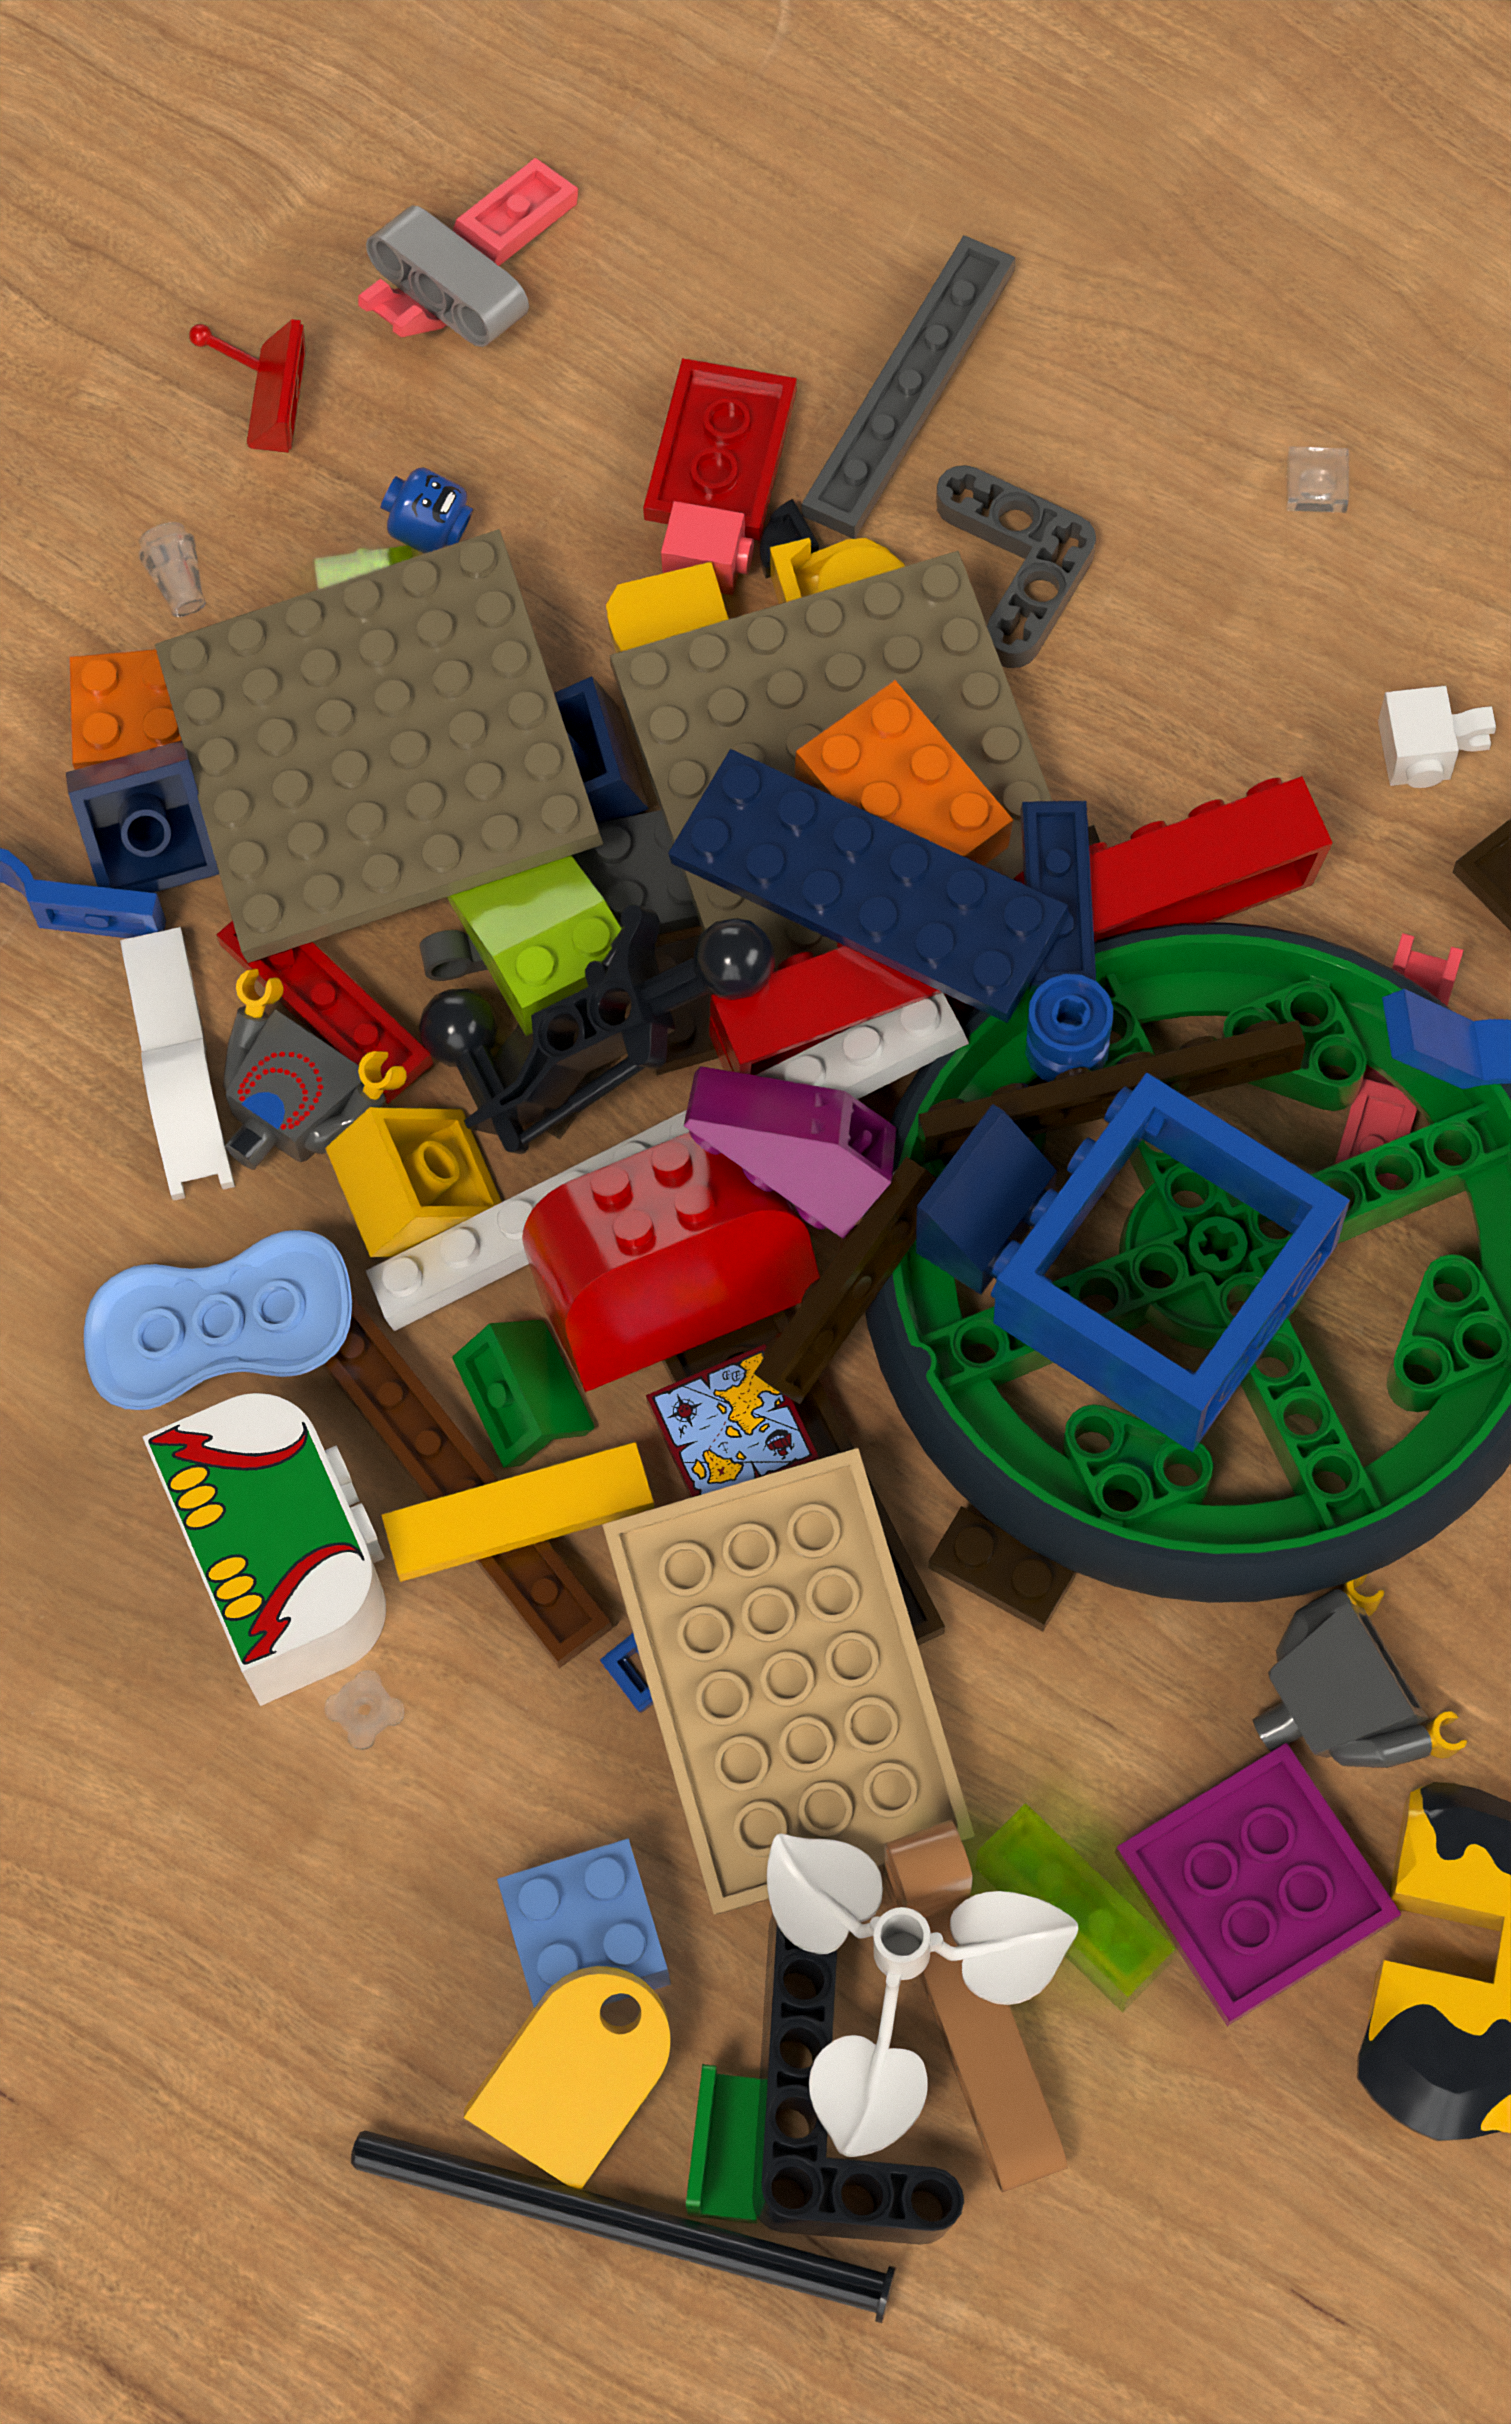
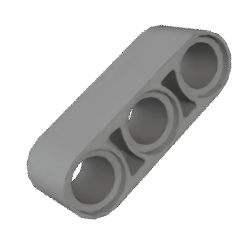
M412 205L367 239V254L375 268L386 279L475 346L484 347L526 315L529 310L528 298L517 280L419 206Z

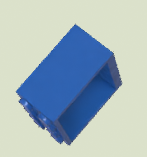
M1146 1072L1133 1091L1125 1086L1116 1095L1104 1117V1120L1109 1125L1098 1140L1094 1141L1087 1137L1076 1150L1067 1168V1171L1072 1173L1061 1191L1058 1193L1051 1188L1041 1198L1030 1218V1222L1035 1226L1023 1243L1020 1244L1012 1240L999 1256L992 1270V1274L997 1276L996 1283L991 1292V1297L995 1298L993 1323L1193 1452L1337 1247L1350 1199ZM1142 1139L1293 1233L1196 1373L1188 1368L1185 1370L1053 1285L1052 1280L1044 1276Z

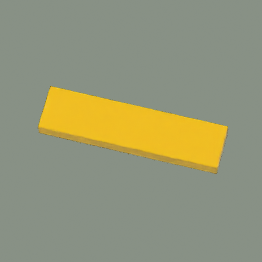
M636 1442L381 1514L398 1578L402 1582L655 1508Z

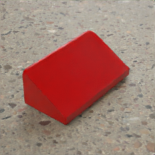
M291 319L262 345L247 436V445L251 449L289 453V449H292L306 356L304 325L301 324V320Z

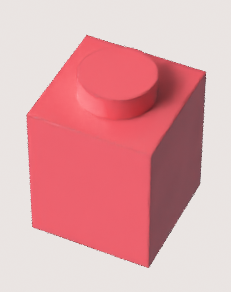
M674 501L661 550L663 573L712 562L720 592L733 595L738 574L748 575L754 551V539L745 537L744 513Z

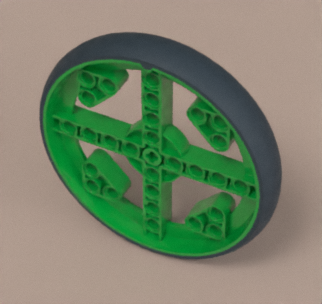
M1227 922L1178 923L1136 929L1095 940L1096 982L1109 995L1113 1005L1112 1031L1118 1033L1122 1038L1117 1043L1109 1045L1108 1059L1103 1068L1115 1066L1122 1058L1137 1052H1151L1155 1056L1141 1027V1024L1187 1016H1227L1221 1037L1223 1039L1240 1035L1249 1026L1262 1021L1274 1020L1280 1025L1295 1021L1292 1016L1296 1013L1307 1012L1317 1016L1322 1023L1311 1027L1300 1024L1306 1042L1300 1070L1248 1082V1084L1322 1110L1338 1111L1353 1104L1359 1095L1367 1064L1398 1088L1430 1123L1425 1128L1311 1174L1314 1178L1350 1199L1349 1211L1346 1213L1337 1244L1466 1191L1471 1203L1478 1235L1480 1270L1469 1259L1453 1254L1440 1256L1430 1263L1423 1276L1387 1376L1386 1387L1388 1394L1397 1406L1406 1411L1416 1413L1430 1411L1403 1440L1379 1459L1363 1468L1288 1319L1302 1301L1306 1293L1305 1291L1257 1360L1259 1361L1267 1357L1276 1358L1285 1364L1288 1368V1373L1282 1377H1268L1259 1371L1255 1362L1241 1382L1247 1399L1296 1496L1284 1500L1251 1505H1201L1207 1496L1213 1469L1211 1455L1201 1443L1191 1452L1145 1421L1106 1406L1095 1404L1079 1408L1068 1419L1062 1454L1049 1446L1029 1428L1002 1398L996 1387L1054 1362L993 1323L995 1306L963 1319L958 1304L954 1277L917 1254L916 1240L865 1311L867 1327L880 1370L896 1405L927 1456L953 1487L986 1518L1033 1551L1069 1570L1114 1587L1160 1598L1206 1603L1259 1602L1300 1596L1330 1588L1390 1565L1433 1539L1467 1512L1504 1474L1511 1464V1084H1492L1461 1089L1393 1059L1382 997L1406 989L1447 1009L1449 1008L1433 994L1396 970L1352 949L1314 936L1274 927ZM1029 987L1008 1023L974 1008L960 1022L969 1044L937 1058L917 1071L890 1120V1123L897 1128L893 1171L899 1168L906 1156L936 1178L939 1177L946 1167L943 1163L946 1158L925 1163L918 1140V1114L928 1112L930 1107L944 1100L963 1099L966 1103L990 1097L995 1090L1013 1083L1029 1085L1038 1076L1031 1069L1025 1054L1029 1002L1035 993L1030 992ZM1329 1065L1339 1066L1350 1077L1339 1081L1331 1080L1324 1076L1320 1069ZM1047 1133L1031 1136L1033 1138L1031 1142L1044 1155ZM1142 1139L1129 1157V1160L1145 1192L1136 1201L1125 1220L1120 1237L1119 1255L1052 1282V1284L1080 1302L1087 1296L1095 1294L1107 1297L1115 1307L1100 1315L1126 1332L1150 1323L1164 1335L1182 1344L1196 1348L1212 1349L1234 1319V1316L1227 1307L1234 1302H1246L1293 1233L1290 1232L1288 1237L1278 1240L1265 1236L1259 1229V1226L1272 1220L1166 1153L1153 1151L1146 1145L1145 1140ZM1443 1149L1453 1150L1462 1157L1464 1163L1457 1166L1446 1165L1438 1160L1435 1152ZM1385 1173L1395 1174L1402 1178L1407 1187L1396 1191L1389 1190L1381 1186L1376 1177ZM1181 1191H1191L1198 1194L1204 1203L1199 1207L1186 1208L1177 1204L1172 1196ZM1212 1248L1215 1253L1204 1256L1205 1249ZM1228 1254L1226 1261H1219L1217 1256ZM1151 1270L1163 1271L1171 1277L1173 1284L1161 1289L1151 1288L1143 1282L1140 1276ZM1444 1283L1454 1285L1460 1289L1465 1299L1455 1303L1446 1302L1439 1298L1434 1291V1287ZM1473 1339L1483 1341L1493 1350L1494 1356L1485 1360L1476 1359L1467 1353L1463 1343ZM979 1343L992 1348L996 1355L990 1361L979 1364L966 1359L962 1352L968 1346ZM1413 1364L1423 1365L1433 1373L1435 1381L1426 1385L1416 1384L1405 1375L1404 1368ZM1294 1414L1305 1415L1312 1419L1317 1427V1431L1305 1436L1295 1434L1285 1425L1284 1419ZM1095 1432L1106 1437L1110 1447L1101 1453H1088L1079 1447L1076 1439L1084 1433ZM1176 1464L1186 1465L1197 1474L1198 1481L1189 1486H1177L1166 1478L1164 1470ZM1320 1472H1333L1342 1478L1346 1489L1336 1494L1325 1493L1316 1486L1313 1476ZM1113 1490H1126L1134 1495L1138 1501V1506L1131 1511H1115L1108 1507L1103 1497Z

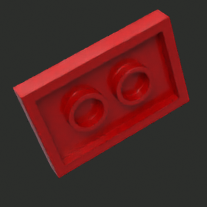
M682 358L643 506L644 520L668 524L674 501L744 513L745 537L760 541L797 393V378Z

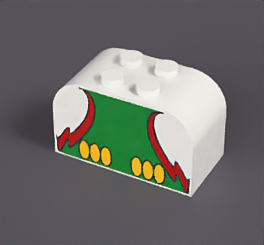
M263 1393L244 1394L225 1400L142 1436L240 1669L260 1706L353 1665L371 1650L381 1634L386 1617L385 1594L373 1563L383 1560L385 1557L363 1504L360 1503L351 1508L349 1507L359 1502V1498L337 1445L324 1450L312 1422L301 1409L278 1396Z

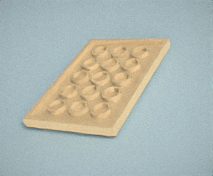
M858 1448L602 1524L714 1915L769 1900L767 1867L771 1845L777 1834L808 1839H829L848 1843L866 1853L875 1862L877 1867L884 1865L885 1843L951 1819L962 1841L975 1838Z

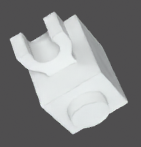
M1446 686L1385 692L1378 725L1390 786L1409 784L1414 788L1434 786L1442 780L1451 779L1459 750H1489L1491 746L1489 734H1494L1496 730L1492 706L1474 708L1452 715Z

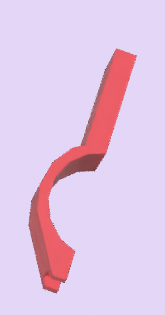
M534 158L458 217L452 231L500 266L576 206L578 188L540 160ZM379 279L358 295V306L366 312L374 311L393 325V332L400 337L434 331L447 326L401 289L390 288L382 279Z
M1402 933L1392 969L1433 994L1447 1006L1463 950L1451 947L1448 960L1411 950L1415 936ZM1367 1064L1359 1095L1351 1105L1334 1165L1408 1135L1412 1129L1417 1108L1398 1088ZM1385 1173L1378 1175L1376 1179L1381 1186L1394 1190L1398 1176Z

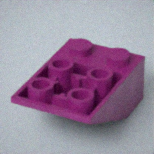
M700 1066L694 1073L683 1125L689 1130L693 1140L707 1152L715 1155L722 1153L742 1167L745 1176L758 1188L766 1192L775 1190L795 1204V1208L800 1216L812 1226L818 1229H825L827 1227L841 1238H844L892 1182L897 1128L846 1091Z

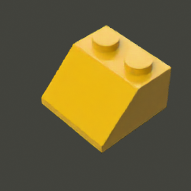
M369 1107L325 1148L370 1257H394L502 1203L472 1131L467 1128L464 1122L466 1118L462 1109Z

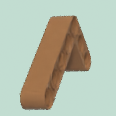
M951 1819L885 1843L884 1879L894 1908L904 1907L917 1911L926 1919L931 1933H940L944 1942L950 1946L957 1947L950 1931V1918L953 1911L962 1902L970 1898L973 1876L964 1845ZM933 1951L930 1952L929 1962L923 1972L919 1974L1000 2191L1003 2193L1068 2169L1063 2146L1010 2006L994 2004L975 1995L963 1980V1959L950 1961Z

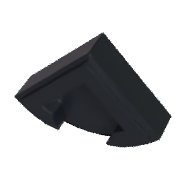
M793 499L785 502L773 512L760 541V563L766 579L771 577L770 547L810 538L811 554L819 551V544Z

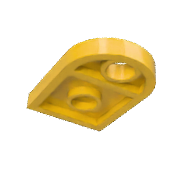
M587 1967L562 1977L546 1991L464 2108V2118L567 2186L581 2190L665 2069L670 2052V2030L668 2017L659 1996L640 1977L615 1967ZM623 1993L637 2000L640 2005V2012L633 2022L624 2026H615L603 2019L600 2014V2008L603 2002L611 1995Z

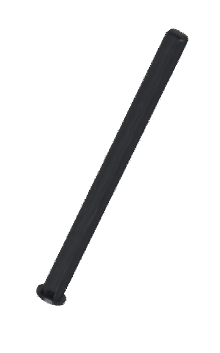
M369 2131L359 2133L351 2153V2164L355 2169L875 2312L877 2313L875 2322L883 2323L896 2272V2267L889 2265L887 2273L879 2272Z

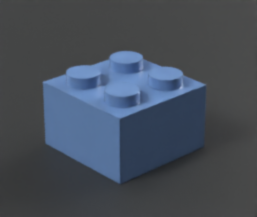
M629 1838L497 1879L534 2008L546 1991L562 1977L587 1967L608 1966L623 1969L640 1977L653 1990L671 1985L668 1968ZM623 1993L614 1994L608 1997L602 2006L632 1996Z

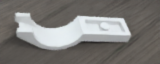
M178 927L120 940L142 1050V1067L147 1096L173 1201L185 1198L182 1182L217 1174L223 1190L233 1188L235 1184L213 1096L206 1058L207 1046L182 929Z

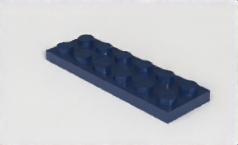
M731 748L668 852L671 864L1006 1023L1011 1019L1069 916L1068 905Z

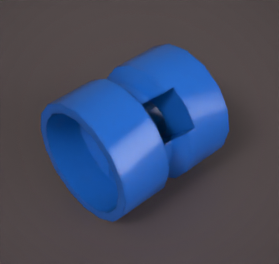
M1063 974L1049 978L1036 989L1029 1002L1025 1054L1031 1069L1042 1080L1046 1082L1054 1081L1055 1077L1060 1073L1078 1067H1086L1091 1069V1071L1103 1069L1108 1059L1113 1023V1005L1108 993L1098 982L1083 975Z

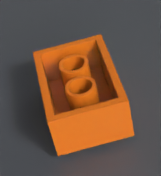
M896 680L796 751L795 779L984 866L1009 846L1013 825L1012 817Z

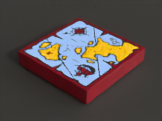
M765 1344L646 1395L650 1411L691 1498L819 1460V1456L792 1399L775 1390L753 1374L763 1360V1354L766 1349Z

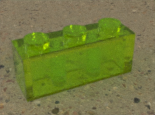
M1026 1803L977 1851L975 1869L998 1891L1013 1892L1043 1900L1061 1909L1077 1921L1078 1933L1066 1952L1065 1957L1122 2013L1170 1965L1176 1948Z

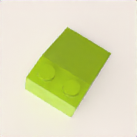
M571 855L447 897L526 1036L533 1033L532 1014L588 987L585 977L587 965L592 961H603L612 948L610 944L621 930L607 903Z

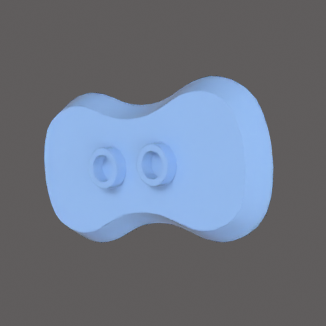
M289 1230L270 1235L232 1259L209 1267L189 1269L159 1264H146L123 1270L111 1277L97 1290L90 1301L86 1313L84 1350L87 1369L92 1383L100 1396L112 1405L124 1409L147 1410L164 1405L202 1381L222 1374L250 1372L287 1377L310 1372L334 1356L346 1340L352 1314V1295L346 1265L335 1245L324 1236L310 1231Z

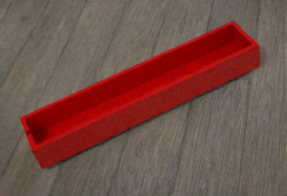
M1303 776L1284 783L1278 777L1265 780L1250 788L1246 792L1247 797L1228 804H1224L1222 799L1208 801L1194 808L1188 814L1189 818L1169 826L1166 825L1165 821L1149 823L1134 831L1130 836L1131 840L1112 847H1108L1106 842L1090 845L1094 941L1136 929L1178 923L1216 922L1312 886L1333 842ZM1024 872L1019 873L1013 880L1024 884ZM837 943V949L814 957L812 952H803L785 959L778 965V971L771 974L768 984L752 997L727 1000L711 995L709 1035L724 1070L757 1075L857 1024L943 992ZM943 993L957 1019L968 1015L975 1008Z

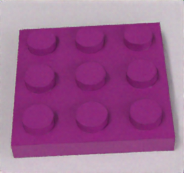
M1287 1743L1118 1845L1115 1850V1854L1227 2026L1391 1925L1401 1916L1400 1911Z

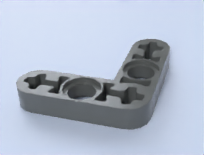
M967 465L952 467L940 476L937 484L936 505L941 518L963 531L1025 559L991 615L987 625L1001 665L1007 668H1021L1031 663L1037 656L1092 564L1096 545L1095 530L1090 522L1083 517L982 470ZM965 489L973 492V498L966 497L961 503L953 501V494L960 495ZM990 500H993L989 510V516H982L983 508L988 510ZM1009 510H1020L1030 516L1032 523L1022 531H1011L1001 525L999 518ZM1069 538L1077 539L1079 541L1078 547L1072 546L1069 548L1063 558L1062 568L1055 564L1059 543L1065 544ZM1035 580H1045L1053 584L1058 593L1049 601L1038 602L1029 598L1024 592V588ZM1020 614L1027 618L1024 624L1023 640L1016 639L1012 645L1003 643V635L1010 636L1019 623Z

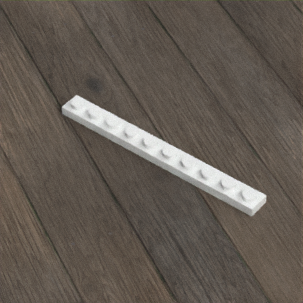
M943 993L857 1024L755 1076L842 1090L859 1099L969 1043ZM687 1110L366 1270L383 1315L393 1331L528 1265L529 1262L522 1241L523 1228L529 1214L543 1197L570 1180L688 1133L689 1130L683 1126Z

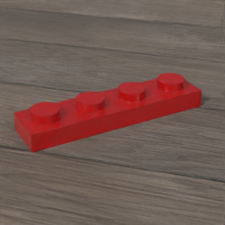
M233 920L216 934L220 946L244 969H258L259 974L256 980L264 988L270 978L277 977L280 979L283 985V994L278 1001L317 1038L357 1065H359L361 1059L367 1053L373 1051L388 1052V1058L383 1062L380 1070L383 1079L391 1067H404L407 1075L405 1083L400 1088L383 1091L386 1104L394 1100L433 1065L432 1056L428 1050L313 942L247 963L241 952Z

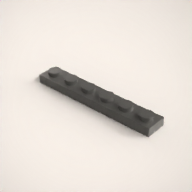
M963 235L803 500V517L852 539L856 538L1013 275L1016 257Z

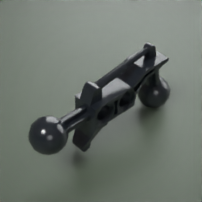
M631 904L622 911L621 923L623 928L610 944L612 948L602 962L592 961L587 965L585 977L588 987L531 1015L534 1044L513 1084L508 1086L491 1052L498 1031L494 1008L480 994L468 988L448 989L438 993L424 1007L419 1024L422 1045L437 1061L449 1067L458 1068L478 1108L477 1111L464 1120L467 1128L498 1135L506 1151L524 1154L528 1151L531 1141L572 1113H580L643 1069H660L665 1064L667 1058L668 1034L676 1030L671 1015L672 1010L709 992H712L718 998L736 1000L752 997L765 987L775 967L774 946L761 928L750 920L733 918L716 921L701 933L693 952V958L659 973L655 954L660 928L659 917L651 909ZM630 1001H631L630 1014H629V1016H628L627 1019H626V1017H625L626 1009H627V1006L629 1005V1003H630ZM579 1027L578 1039L574 1044L575 1032ZM628 1054V1057L570 1095L588 1072ZM542 1118L525 1131L523 1130V1126Z

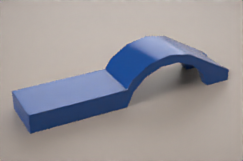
M0 848V882L21 892L25 896L39 928L120 938H133L165 930L166 917L157 893L36 880L23 862L8 850Z
M1406 989L1382 997L1393 1059L1461 1089L1482 1085L1511 1084V1020L1487 1019L1473 1021Z

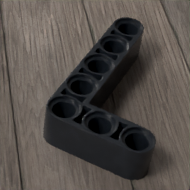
M772 1913L768 1929L760 2088L752 2195L754 2211L760 2222L769 2229L781 2233L918 2245L933 2243L945 2235L962 2213L964 2205L963 2191L954 2176L946 2170L936 2167L826 2157L828 2133L814 2111L810 2098L809 2079L816 2057L823 2048L832 2043L837 1950L829 1954H816L799 1948L785 1937ZM792 1973L805 1975L813 1982L816 1996L806 2000L793 1997L784 1986L783 1977ZM793 2040L802 2043L812 2055V2065L800 2069L791 2067L783 2060L779 2045L785 2041ZM784 2109L798 2111L808 2123V2135L803 2138L786 2136L778 2128L775 2114ZM785 2178L796 2182L804 2192V2206L799 2209L782 2207L772 2195V2182ZM846 2185H858L866 2189L873 2198V2213L861 2216L848 2210L842 2201V2188ZM926 2191L937 2197L942 2205V2219L930 2222L920 2218L912 2208V2193Z

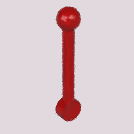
M200 323L190 329L189 339L195 346L203 347L207 345L255 371L258 370L259 359L213 336L211 330L206 325Z

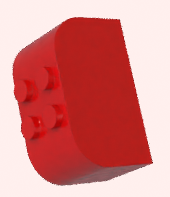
M689 1132L558 1186L536 1204L525 1222L522 1234L524 1250L542 1305L585 1393L801 1303L807 1288L820 1278L808 1229L794 1204L775 1190L766 1192L755 1186L745 1176L741 1166L722 1153L715 1155L707 1152L693 1140Z

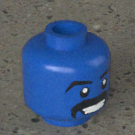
M424 467L413 470L406 481L395 476L380 506L381 509L390 513L387 520L388 534L392 538L424 554L459 543L473 513V508L466 505L467 492L465 488Z

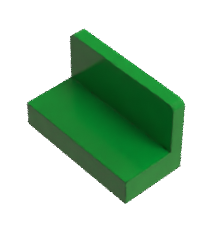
M528 1320L489 1323L452 1356L503 1468L524 1465L553 1439L583 1437L594 1429V1423L544 1321Z
M702 2064L686 2196L688 2216L757 2224V2215L754 2211L752 2195L760 2088L759 2078L717 2074L716 2065Z

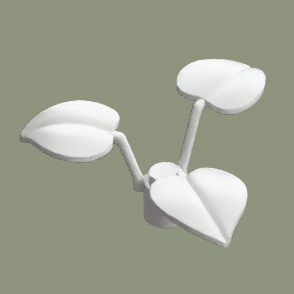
M777 1834L773 1839L768 1859L767 1888L773 1916L785 1937L805 1951L816 1954H829L837 1950L844 1943L849 1932L858 1938L873 1936L874 1960L881 1972L887 1976L876 2045L867 2038L857 2035L836 2039L821 2050L810 2072L809 2089L814 2111L838 2152L848 2157H857L884 2149L907 2132L917 2120L924 2107L927 2096V2073L924 2062L919 2055L910 2050L900 2048L889 2049L901 1980L912 1979L922 1973L929 1962L930 1952L935 1951L950 1961L963 1959V1980L971 1992L978 1997L994 2004L1003 2005L1027 2001L1039 1994L1052 1980L1066 1952L1077 1936V1921L1054 1905L1031 1896L1004 1891L985 1892L966 1899L953 1911L950 1918V1931L957 1944V1947H953L943 1941L940 1933H931L926 1919L913 1909L904 1907L894 1908L885 1912L881 1917H873L879 1910L882 1902L883 1887L881 1873L875 1862L859 1848L836 1840L808 1839ZM872 1918L870 1923L861 1924L862 1922Z

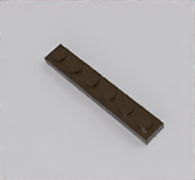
M1268 1020L1249 1026L1240 1035L1219 1040L1213 1036H1202L1184 1043L1179 1050L1155 1056L1151 1052H1137L1122 1058L1115 1066L1094 1071L1086 1067L1073 1068L1057 1075L1054 1081L1030 1087L1025 1083H1013L998 1088L990 1097L966 1103L963 1099L944 1100L930 1107L928 1112L918 1114L919 1144L925 1163L954 1156L992 1104L1002 1109L1027 1137L1103 1119L1110 1104L1120 1090L1126 1086L1133 1091L1146 1072L1185 1097H1191L1300 1070L1306 1042L1298 1020L1280 1025L1277 1021Z

